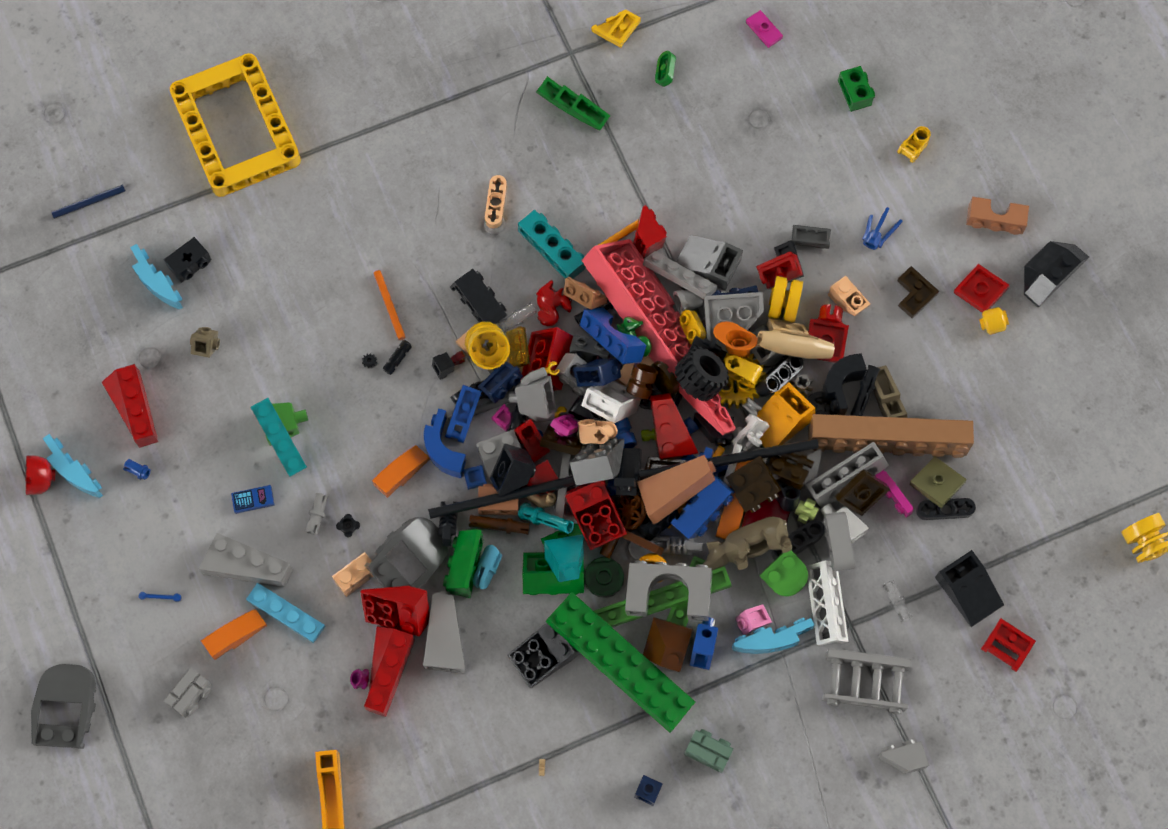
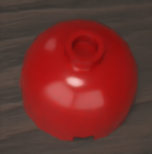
M26 455V495L42 494L50 488L51 481H55V469H51L49 461L41 456Z

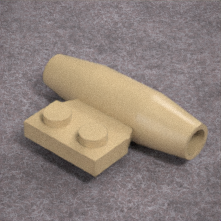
M769 318L766 324L769 331H759L757 335V346L782 355L806 359H831L834 354V344L809 335L804 324Z

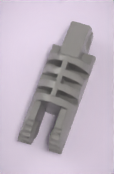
M656 536L652 539L655 542H667V549H664L662 554L693 556V551H703L704 543L693 542V538Z

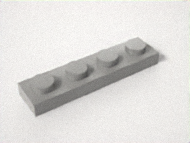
M656 251L644 259L643 266L703 299L704 296H711L717 290L716 284Z

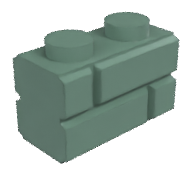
M704 729L700 731L695 730L684 755L722 773L734 749L730 747L731 743L721 738L719 741L712 738V734Z

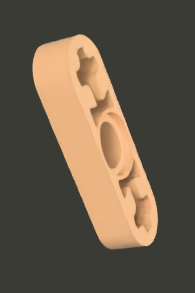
M501 175L493 176L489 183L485 223L489 228L493 229L498 228L502 224L507 182ZM497 182H501L499 192H496ZM493 198L501 200V203L497 206L492 205L490 202ZM493 211H496V219L494 222H491Z

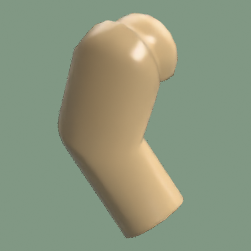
M554 493L542 496L536 494L526 497L537 507L541 508L551 507L557 500Z

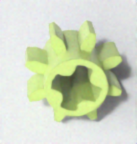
M807 498L806 502L800 501L795 511V514L799 515L798 521L806 524L808 520H814L819 508L815 507L816 501Z

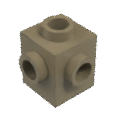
M199 327L190 338L191 354L210 358L220 346L218 331L212 330L209 327Z

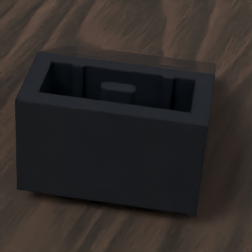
M972 550L939 571L935 576L938 583L971 627L1004 606L984 565Z
M546 623L512 650L508 656L529 688H532L571 662L581 653Z

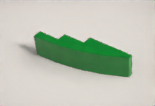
M548 76L536 91L537 94L559 109L599 131L610 117L608 113L584 95H577L565 85L561 87Z

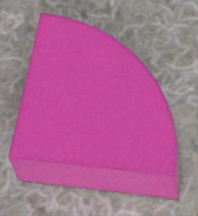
M503 404L491 418L507 432L511 422V414L509 408Z

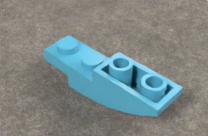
M137 244L130 247L138 260V263L132 267L146 288L164 303L179 310L183 307L179 301L183 299L177 290H172L171 286L174 284L169 275L164 276L161 270L157 272L153 263L148 264L147 259H149V256L144 248L140 250Z
M50 434L45 436L43 440L53 453L46 459L56 471L77 489L101 498L103 495L99 490L102 487L96 478L93 480L90 478L89 474L92 472L85 463L81 465L78 460L74 461L68 452L64 454L61 450L64 446L58 438L53 439Z
M801 618L794 622V626L778 628L775 630V634L771 627L766 629L760 627L753 631V635L748 637L742 635L736 638L732 649L736 652L764 654L785 650L798 645L800 641L798 636L812 630L815 625L811 618L807 620Z

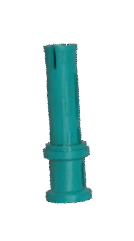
M524 502L519 508V518L530 520L535 525L544 524L567 534L571 533L574 528L572 521L549 514L541 507L535 508L530 503Z

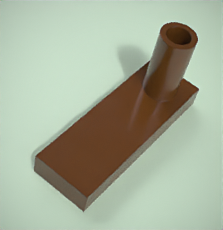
M627 530V534L622 536V538L662 556L664 548ZM620 537L604 544L599 553L610 558Z

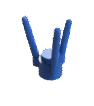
M886 207L875 230H871V232L873 215L869 216L866 231L862 238L864 240L863 244L873 250H876L878 247L881 248L883 243L903 222L900 219L881 238L882 234L879 230L887 216L889 207Z

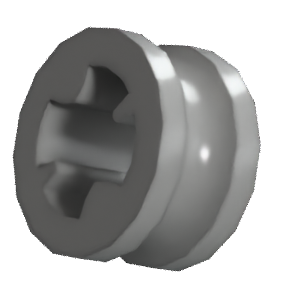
M748 397V402L742 406L751 414L757 416V411L761 410L762 407Z

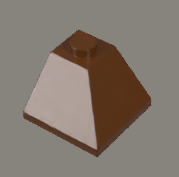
M653 617L643 655L660 667L680 672L693 629Z

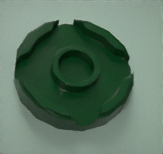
M608 557L594 559L585 569L584 581L586 588L597 597L607 598L614 596L620 591L624 583V572L621 565Z

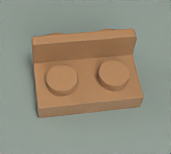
M571 277L565 278L563 292L565 296L590 310L607 304L608 298L600 293V291Z

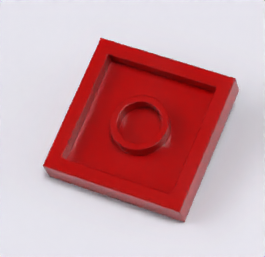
M977 264L954 289V294L980 312L990 309L1009 289V284L980 264Z

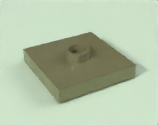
M934 456L910 481L909 485L942 508L966 483L967 479Z

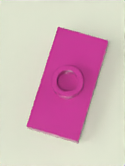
M761 10L746 19V24L768 48L783 39L781 32Z

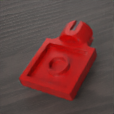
M825 304L820 308L818 319H810L808 333L811 336L834 344L835 349L831 359L817 360L836 363L844 357L849 325L842 323L843 309L835 305L833 313L830 314L831 304Z

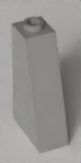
M438 591V593H433L423 666L426 670L465 674L466 667L454 596L450 595V592Z

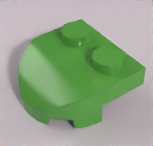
M791 550L781 553L759 576L775 593L781 596H792L801 591L806 585L808 570L805 564Z

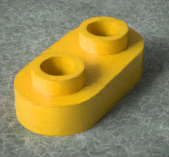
M693 310L683 311L680 316V324L688 342L692 344L696 336L704 340L706 338V331L697 312Z

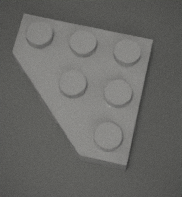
M763 292L704 296L706 338L712 341L713 337H715L713 334L714 327L720 322H733L748 331L764 312ZM717 340L715 344L721 346V349L727 352L725 345Z

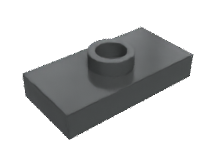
M793 225L791 240L794 242V245L829 249L831 229Z

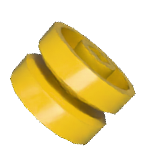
M776 276L775 285L771 290L768 304L770 305L768 317L778 319L782 308H785L784 320L795 323L803 281L793 280L788 291L786 290L787 279Z

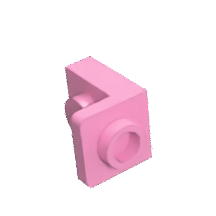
M763 604L744 610L735 618L738 628L743 635H748L753 630L772 623Z

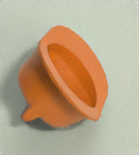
M720 322L714 327L713 334L715 338L725 345L730 355L748 358L752 348L758 344V338L755 334L733 322Z

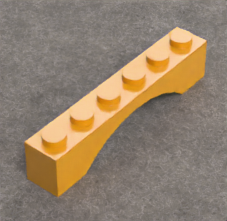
M337 750L315 752L322 829H345L340 753Z

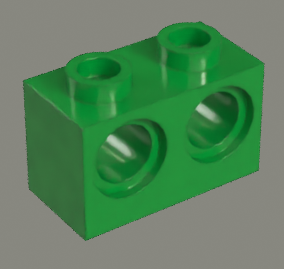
M858 66L841 71L838 83L850 111L872 106L875 92L869 86L868 75L866 72H863L862 67Z

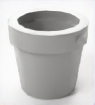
M678 290L673 293L674 305L680 315L685 310H695L703 306V299L688 290Z

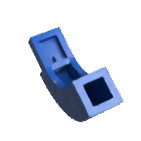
M438 408L437 415L433 414L432 426L425 425L424 443L428 456L440 471L453 477L462 478L463 469L467 461L466 454L451 451L443 445L441 437L447 420V412Z

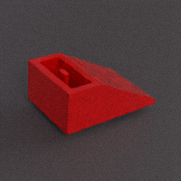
M605 480L583 484L565 493L567 502L590 550L627 534Z
M412 586L363 589L360 591L365 622L386 628H394L415 636H420L429 624L430 612L426 590Z

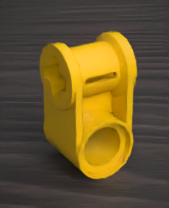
M925 126L917 127L900 145L897 153H902L910 159L911 163L915 162L928 145L931 136L930 130ZM917 136H922L925 139L921 140Z
M736 355L729 356L725 361V368L728 370L729 378L740 382L746 387L755 388L763 372V368L760 365Z

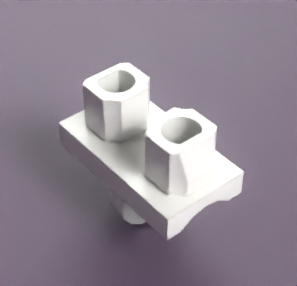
M749 414L745 418L747 423L745 428L737 427L732 433L734 439L731 441L733 445H742V449L745 451L753 445L760 447L762 445L760 438L770 427L767 422L753 414Z

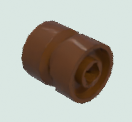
M635 363L631 372L633 378L629 379L626 392L638 398L649 399L653 390L651 384L655 383L658 370L646 364Z

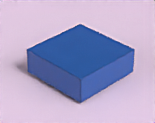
M482 465L463 469L468 490L487 484Z

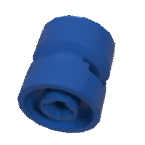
M626 417L614 423L618 430L615 437L617 439L624 438L623 448H634L637 445V440L634 433L630 432L632 427L629 419Z

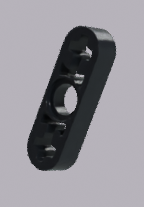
M969 498L950 499L946 504L951 507V513L944 514L941 508L937 506L936 510L930 511L926 515L925 511H921L924 506H927V509H934L936 504L931 500H924L918 505L916 513L922 520L968 518L975 512L976 505ZM964 504L971 508L968 512H965V509H958L957 513H955L956 508H961Z

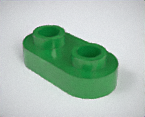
M664 51L657 61L655 82L662 87L669 85L673 81L676 56L670 51Z

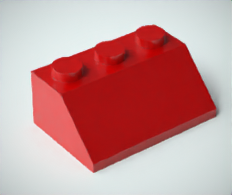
M558 327L531 332L522 369V378L534 370L542 367L548 368V364L552 361L557 362V365L550 368L552 371H555L565 353L570 352L573 335ZM550 373L547 374V376H551L553 391L562 390L563 383L559 381V377Z

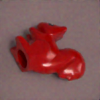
M552 280L541 287L536 293L537 304L540 308L537 318L543 326L547 327L553 326L559 321V313L556 310L558 306H561L569 313L572 310V299L564 294L561 295L564 290L563 287L555 291L552 288Z

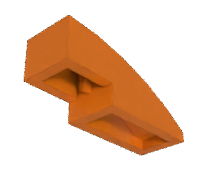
M415 445L383 469L372 480L373 485L388 498L400 485L403 486L430 460V457Z
M254 609L220 627L202 639L201 642L212 658L216 660L230 649L240 646L265 628L267 624L258 611Z

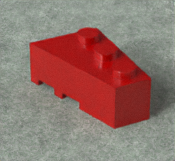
M670 393L650 396L656 449L659 459L698 454L699 452Z

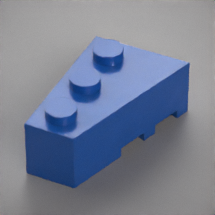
M714 476L715 481L701 490L690 505H686L682 515L677 520L674 518L671 522L688 539L698 536L702 537L709 529L706 526L711 521L715 522L721 515L720 510L724 505L727 507L734 499V490L718 476Z

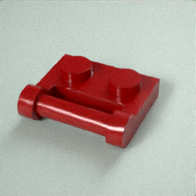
M1000 618L982 645L981 650L984 652L988 651L1011 666L1013 671L1017 672L1036 640ZM993 641H997L1017 654L1018 658L1015 660L992 645Z

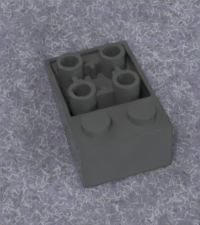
M690 235L676 262L726 291L742 259L743 250L726 242Z
M617 437L608 439L604 444L589 443L585 448H582L581 452L576 454L575 458L570 462L576 486L614 479L620 471L624 438L617 439Z

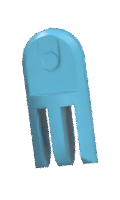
M493 545L485 547L477 564V571L473 579V584L476 588L486 589L493 575L496 574L502 554Z

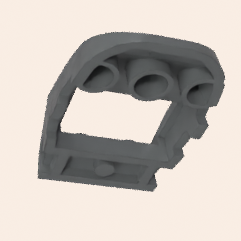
M414 517L403 523L396 531H392L387 536L386 541L375 551L376 556L371 563H366L364 566L384 588L398 586L419 588L426 583L447 556L448 546H443L442 536H438L439 528L431 520L424 517ZM400 541L407 546L427 569L412 585L385 557Z
M59 664L43 673L31 709V736L34 746L84 749L85 745L82 744L85 732H89L91 717L96 707V703H94L96 681L93 673L88 668L81 665ZM42 701L82 703L79 726L39 724Z

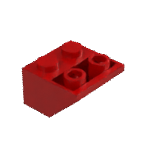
M645 205L642 207L633 244L642 257L646 258L654 251H658L663 247L667 232L663 225H659L656 221L654 211L648 209Z

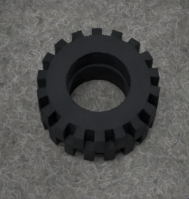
M692 348L675 366L676 379L682 389L700 401L712 399L727 385L729 380L725 364L715 353L706 348Z

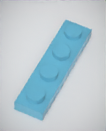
M259 583L255 585L246 598L249 603L312 643L316 641L325 628L324 624Z

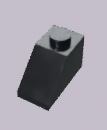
M695 412L693 421L710 443H715L716 446L720 445L722 447L731 445L733 432L722 435L702 415Z

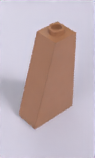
M702 455L637 482L648 517L653 524L661 521L715 481L713 473L716 472L712 460L708 461L705 455Z

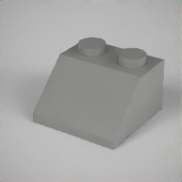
M514 429L476 443L489 480L504 444L521 448Z

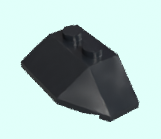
M1048 242L1024 266V295L1039 307L1089 259V256L1075 244Z

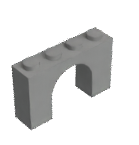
M641 560L629 563L625 606L627 616L647 617L649 594L653 586L664 579H675L682 582L689 591L688 620L709 621L712 568L702 564L696 565V567H688L684 563H676L675 566L667 565L665 562L647 564L646 561Z

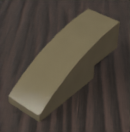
M887 366L878 367L880 371L874 385L876 387L873 392L882 416L907 418V412L900 400L901 394Z

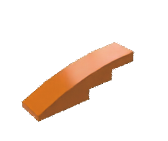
M751 461L737 463L735 471ZM735 493L733 494V501L727 507L724 505L715 537L726 539L730 533L739 529L744 509L736 498Z

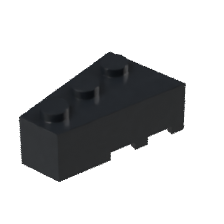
M471 269L454 281L450 288L452 291L457 290L462 297L460 299L461 302L468 305L472 315L479 323L491 322L497 324L507 316L505 313L507 309L494 298L495 293L491 287H486L483 283L484 278L481 273Z

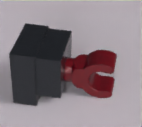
M459 351L450 358L448 353L445 352L433 357L432 367L441 380L447 377V374L454 371L455 365L464 363L466 356L463 351Z

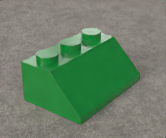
M482 530L459 531L458 537H454L452 548H455L453 556L450 555L448 560L450 571L449 575H445L443 587H446V591L452 595L471 598L474 585L473 579L484 543Z
M523 552V594L557 595L573 592L577 595L584 593V558L579 579L559 582L545 560V552Z

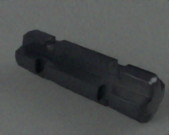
M402 340L399 345L400 347L394 351L389 358V362H386L383 366V370L387 374H393L395 367H398L406 356L405 353L409 352L412 348L411 343Z

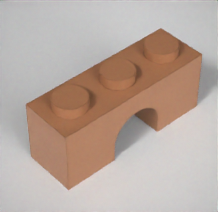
M972 196L968 207L966 225H970L973 228H988L996 232L1006 231L1014 235L1023 234L1027 227L1029 206L1010 203L1006 214L998 215L991 209V199Z

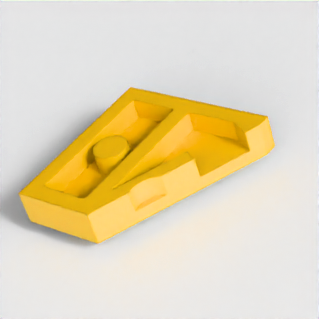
M625 9L616 16L607 18L606 22L598 26L596 24L593 25L591 30L593 33L621 48L641 22V17Z

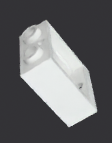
M613 381L604 386H591L587 388L581 406L608 421L616 423L635 414L642 398L630 395L626 392V386Z

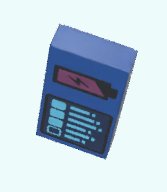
M271 485L231 493L235 514L275 506Z

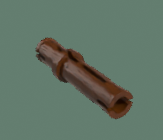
M472 514L469 518V527L506 531V534L513 532L529 535L530 522L514 521L513 518H508L507 520Z

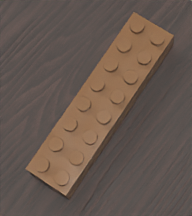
M813 414L808 426V440L817 438L819 448L813 450L821 449L822 452L833 450L835 453H843L845 451L857 453L872 442H875L882 454L885 452L898 456L905 453H910L913 456L932 454L933 457L952 455L954 458H962L968 454L974 444L973 421Z

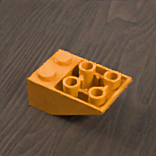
M790 382L775 392L763 405L762 409L757 412V417L767 422L770 426L760 438L762 446L767 448L785 444L810 423L812 415L816 414L815 407Z

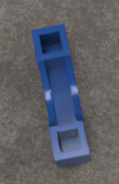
M603 307L592 310L589 308L584 309L580 326L622 364L642 362L646 349L645 343L635 335L625 334L611 327L613 316Z

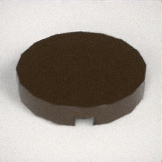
M656 361L651 365V367L658 370L654 384L662 394L670 393L673 398L679 392L676 376L674 373L668 372L667 369L669 367L667 364Z

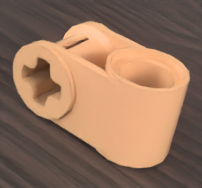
M585 419L578 422L580 443L604 444L608 439H612L617 435V427L611 421Z

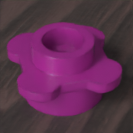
M356 669L352 672L350 682L354 689L361 688L365 690L368 687V669L363 671Z

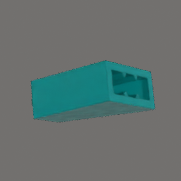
M583 534L544 541L545 560L557 580L563 582L579 579L584 558Z

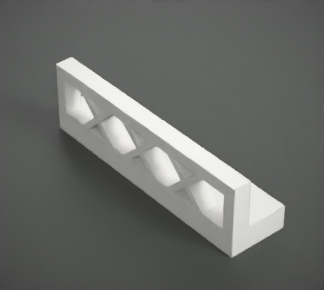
M826 560L806 566L817 645L849 642L838 571H833L831 561ZM820 568L821 575L816 580L813 570ZM819 587L823 589L824 593L821 600L817 598L816 594ZM822 607L826 609V616L823 620L819 615ZM825 627L829 629L830 638L823 639L822 636Z

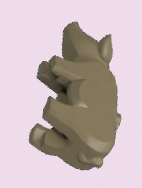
M768 517L733 531L723 542H706L709 552L706 561L702 565H707L708 568L715 570L732 562L737 565L738 570H742L748 567V558L761 556L769 551V549L782 550L783 553L791 551L792 543L790 538H788L786 520L778 517Z

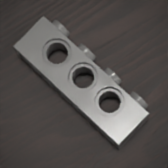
M872 442L812 480L806 486L822 509L825 505L837 500L835 496L863 469L875 476L889 467V464L875 442Z

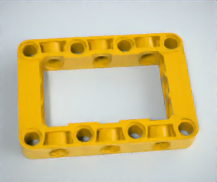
M250 53L244 54L175 81L170 85L171 96L215 195L224 197L299 166L301 158L298 148L255 55ZM244 80L248 83L276 149L224 169L194 101L199 97L207 94L211 95L217 90L225 87L229 88L230 85Z

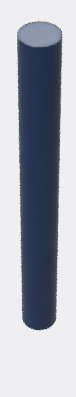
M122 184L51 211L55 219L123 193L126 190Z

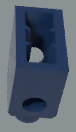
M616 358L598 359L574 367L577 387L604 386L621 378L620 370L623 367L622 363ZM598 371L595 376L591 374L592 372Z

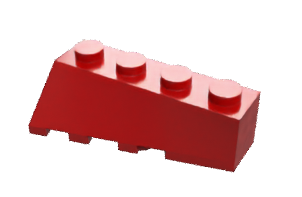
M135 364L114 370L102 381V384L132 434L135 443L139 448L157 443L158 438L139 369Z
M377 626L369 692L364 704L367 711L384 717L387 716L415 642L412 634L394 628Z

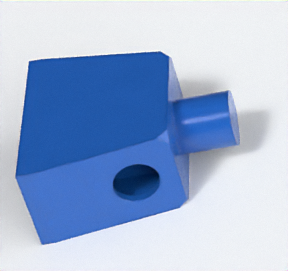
M709 617V621H703L702 624H698L689 666L706 670L710 669L718 628L714 627L715 619Z

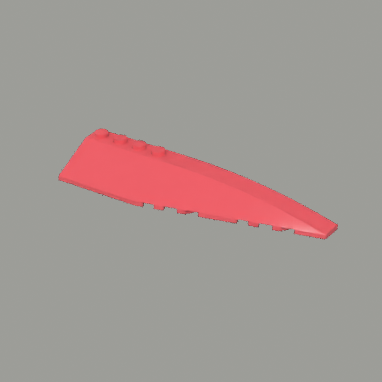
M630 239L594 246L581 260L586 266L587 271L590 272L623 321L626 317L643 321V324L635 332L637 337L645 336L650 340L652 349L648 356L654 363L661 361L667 364L669 367L667 369L668 372H672L675 375V366L689 352L692 344L688 342L680 324L679 311L675 312L673 308L675 304L673 299L654 272L643 266L644 258ZM678 382L679 393L719 433L725 435L736 430L727 409L720 404L721 397L719 393L709 401H700L698 398L695 399L690 394H687Z

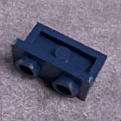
M506 361L496 368L478 386V389L496 404L506 396L513 386L520 382L523 376L517 366L513 367Z

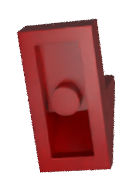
M532 419L514 429L519 443L527 450L533 462L550 452L548 448L540 447L542 436Z

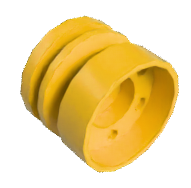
M491 322L477 323L468 330L465 336L466 350L471 360L478 367L495 369L506 362L510 354V345L507 337L496 324ZM485 340H488L489 342H487V345L484 346L483 344H485Z
M1160 513L1141 519L1121 532L1127 544L1138 543V546L1132 550L1133 554L1143 552L1136 557L1138 563L1154 560L1168 552V541H1164L1168 539V532L1162 534L1159 532L1166 526Z

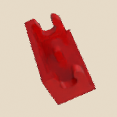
M791 251L756 266L761 282L766 285L767 289L774 288L776 276L784 277L788 282L803 275L798 257Z

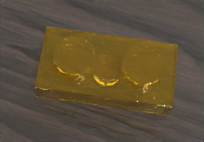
M519 326L507 331L506 337L510 345L509 363L513 367L517 366L518 368L530 364L526 328Z

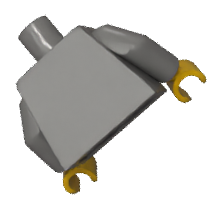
M555 361L550 362L546 369L542 367L527 374L521 379V383L515 387V391H510L508 396L511 403H518L521 414L527 415L536 422L553 421L555 418L562 416L559 415L560 413L567 412L564 406L556 409L551 376H547L549 373L551 375L559 373V369L555 371L550 369L552 366L557 365Z

